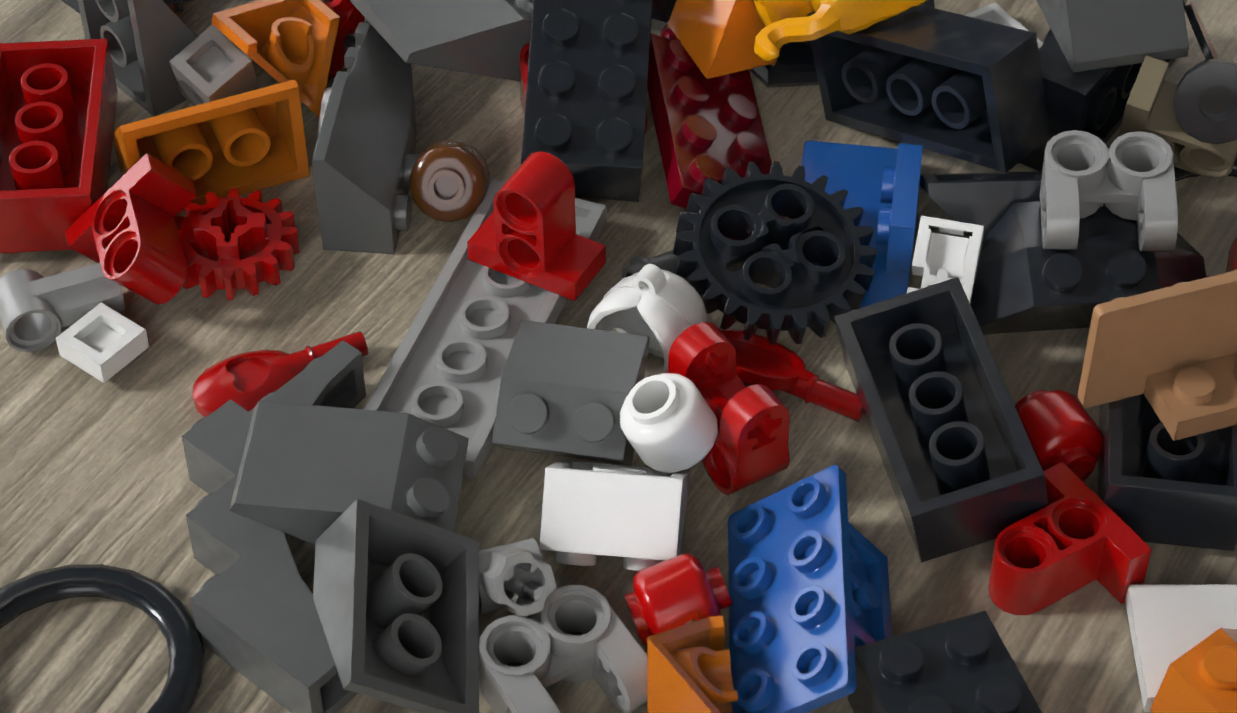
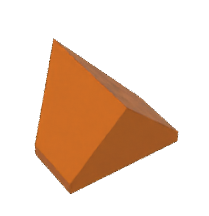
M257 0L213 13L211 24L277 82L283 83L295 79L299 86L300 101L316 116L320 117L322 98L327 86L340 16L321 0Z
M676 0L667 28L671 29L677 39L681 41V44L706 79L765 65L775 66L777 58L766 62L754 52L755 37L766 27L756 10L754 0Z
M723 616L707 617L647 637V713H733L731 702L738 701V692L733 688L730 651L724 650L725 626Z

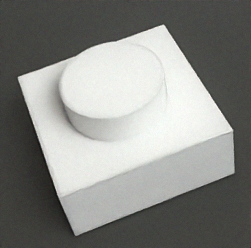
M103 303L98 304L56 337L61 357L103 383L149 348L145 328Z

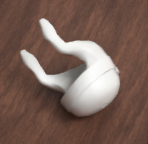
M646 264L640 272L624 277L604 295L602 301L591 312L587 328L605 331L616 329L621 333L649 336L648 352L664 358L665 364L662 373H668V355L675 339L685 329L697 323L707 322L708 319L704 302L693 286L682 277L670 271L661 270L654 264Z

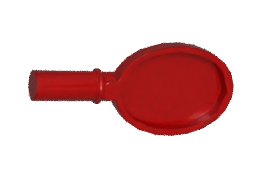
M719 328L735 347L736 374L745 387L755 384L766 385L771 391H784L803 399L805 404L813 403L860 422L864 412L858 395L821 380L818 375L805 370L804 362L792 350L778 342L776 345H770L767 337L754 334L748 341L744 339L743 330L728 328L724 331Z
M358 331L313 347L306 346L305 350L292 354L279 350H258L228 357L207 368L195 381L192 394L195 408L203 417H206L231 399L249 412L262 398L277 391L302 372L312 360L322 357L344 340L359 350L362 357L368 355L367 343L362 332Z

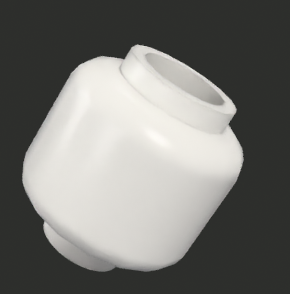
M662 373L644 378L629 392L620 411L621 430L643 462L658 472L675 473L691 468L703 460L712 449L718 434L715 414L693 381L680 374Z

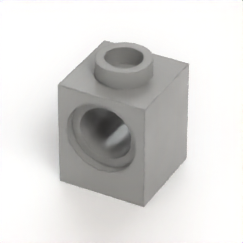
M214 25L210 26L169 61L181 94L194 106L260 89L252 60Z

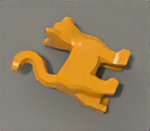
M754 0L756 10L766 26L755 37L754 52L762 60L769 62L779 57V48L786 43L812 41L835 31L852 34L866 29L877 22L899 15L911 7L919 6L927 0Z

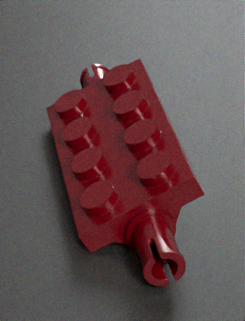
M667 25L662 29L660 36L650 33L647 89L671 204L687 209L691 193L702 195L704 182L707 178L722 184L724 171L728 167L733 169L741 178H744L748 163L754 162L762 174H770L772 161L749 69L706 79L681 44V41L677 39L671 29L667 28ZM726 237L730 240L740 241L732 237Z

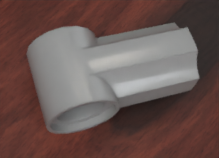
M100 263L45 278L36 271L28 269L14 270L0 278V324L9 346L17 351L33 352L48 347L59 336L61 328L73 325L100 303L105 304L116 312L126 310L120 285L105 277Z
M534 538L479 551L480 614L506 609L521 617L543 611L544 602L548 595L556 590L552 567L550 564L543 562L539 546Z

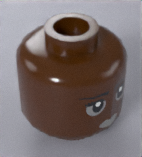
M446 139L433 143L420 154L410 173L409 188L414 203L424 214L437 221L455 222L468 218L482 203L489 188L490 173L485 158L475 147L464 141Z

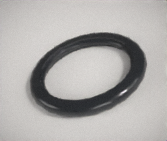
M103 564L66 565L38 571L9 583L0 589V629L19 615L36 607L73 597H102L126 602L141 609L156 622L164 635L170 658L167 681L159 698L146 713L189 712L202 683L205 659L202 638L196 629L195 620L186 605L159 582L133 570Z

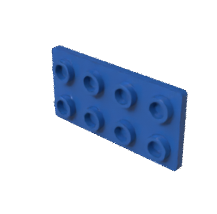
M806 141L804 143L801 164L805 168V181L812 184L816 179L825 175L828 177L825 192L829 195L843 189L848 191L844 209L862 207L864 212L859 226L872 227L874 231L869 246L877 249V256L872 267L875 272L870 288L866 291L860 308L906 294L910 280L923 145L899 143L897 149ZM812 263V264H814V265H816V266L824 267V266H822V265H820V264H818V263Z
M832 465L729 516L728 582L729 596L732 602V606L729 607V651L733 688L738 692V701L731 702L733 713H808L852 694L857 687L855 647L892 637L888 559L848 522L846 473L837 465Z

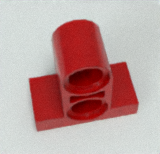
M541 151L530 154L495 194L493 202L494 211L467 241L468 260L573 301L578 299L606 264V245L576 234L575 183L572 173L559 158Z
M146 153L65 230L69 248L100 263L106 278L157 305L167 303L179 292L187 274V261L174 217L197 196L193 181Z
M1063 462L1043 471L1049 505L1005 528L998 534L995 541L988 582V592L992 602L1004 612L1013 615H1030L1039 612L1097 580L1120 604L1124 603L1129 584H1144L1152 549Z

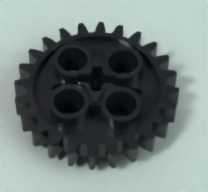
M779 161L773 162L770 174H762L754 162H749L744 178H741L733 169L728 167L724 171L722 184L707 178L704 182L702 195L691 193L686 212L680 213L673 246V254L678 256L675 273L680 277H688L687 282L695 288L699 295H704L703 302L707 314L718 309L723 313L720 329L724 331L738 321L744 324V339L748 341L754 336L758 328L766 330L770 345H776L780 331H788L796 344H802L806 327H809L816 335L823 338L826 336L830 321L836 324L834 316L850 312V309L856 310L861 307L875 272L872 267L877 256V249L869 246L874 231L872 227L859 226L864 212L862 207L844 209L848 191L843 189L829 195L825 192L828 177L823 175L812 184L806 182L805 168L800 165L791 177L783 175ZM726 237H732L740 241L730 240ZM812 263H818V264H820V265H822V266H824V267L816 266V265H814V264H812ZM755 284L766 285L772 289L761 288Z

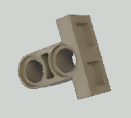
M1145 56L1126 103L1119 136L1137 131L1155 134L1163 138L1170 145L1173 152L1174 167L1209 178L1228 176L1237 158V139L1222 144L1200 142L1188 135L1177 121L1173 103L1178 84L1165 80L1169 63Z

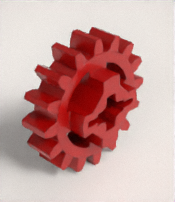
M231 188L227 197L219 199L211 191L206 193V204L200 206L190 202L185 207L186 217H174L187 261V274L182 287L187 290L200 284L202 297L209 298L217 289L225 291L227 300H234L237 290L245 288L252 296L259 295V283L265 281L277 286L281 283L279 270L293 271L295 268L294 254L300 253L298 231L295 227L293 212H283L282 201L279 198L263 203L262 191L255 190L248 198H241L238 189Z

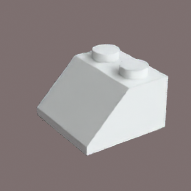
M561 459L545 468L539 549L556 551L555 562L568 565H596L597 555L624 557L623 568L638 571L679 556L681 554L690 470L667 473L658 472L646 466Z

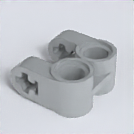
M1073 130L1064 131L1053 136L1046 145L1040 188L1043 249L1076 250L1080 218H1085L1095 213L1101 206V203H1105L1106 207L1113 214L1124 219L1137 221L1140 251L1173 252L1177 240L1178 204L1173 152L1170 145L1163 138L1155 134L1141 131L1129 132L1117 137L1110 148H1107L1106 144L1099 137L1089 132Z
M568 585L558 588L548 595L541 613L531 618L509 615L496 619L485 628L480 637V690L484 699L495 713H560L553 699L548 694L549 686L560 680L582 682L595 678L611 702L622 713H630L647 704V655L610 607L606 598L595 589L585 585ZM568 632H581V633H583V635H580V636H578V635H569V634H567V633H568ZM510 662H520L525 665L519 667H509L504 664Z

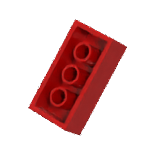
M108 38L0 43V253L73 250L68 246L65 230L108 190L118 95Z

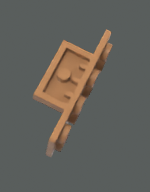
M1237 269L1195 281L1177 283L1170 287L1126 298H1116L1096 305L1092 313L1077 395L1085 408L1144 394L1174 441L1237 425Z

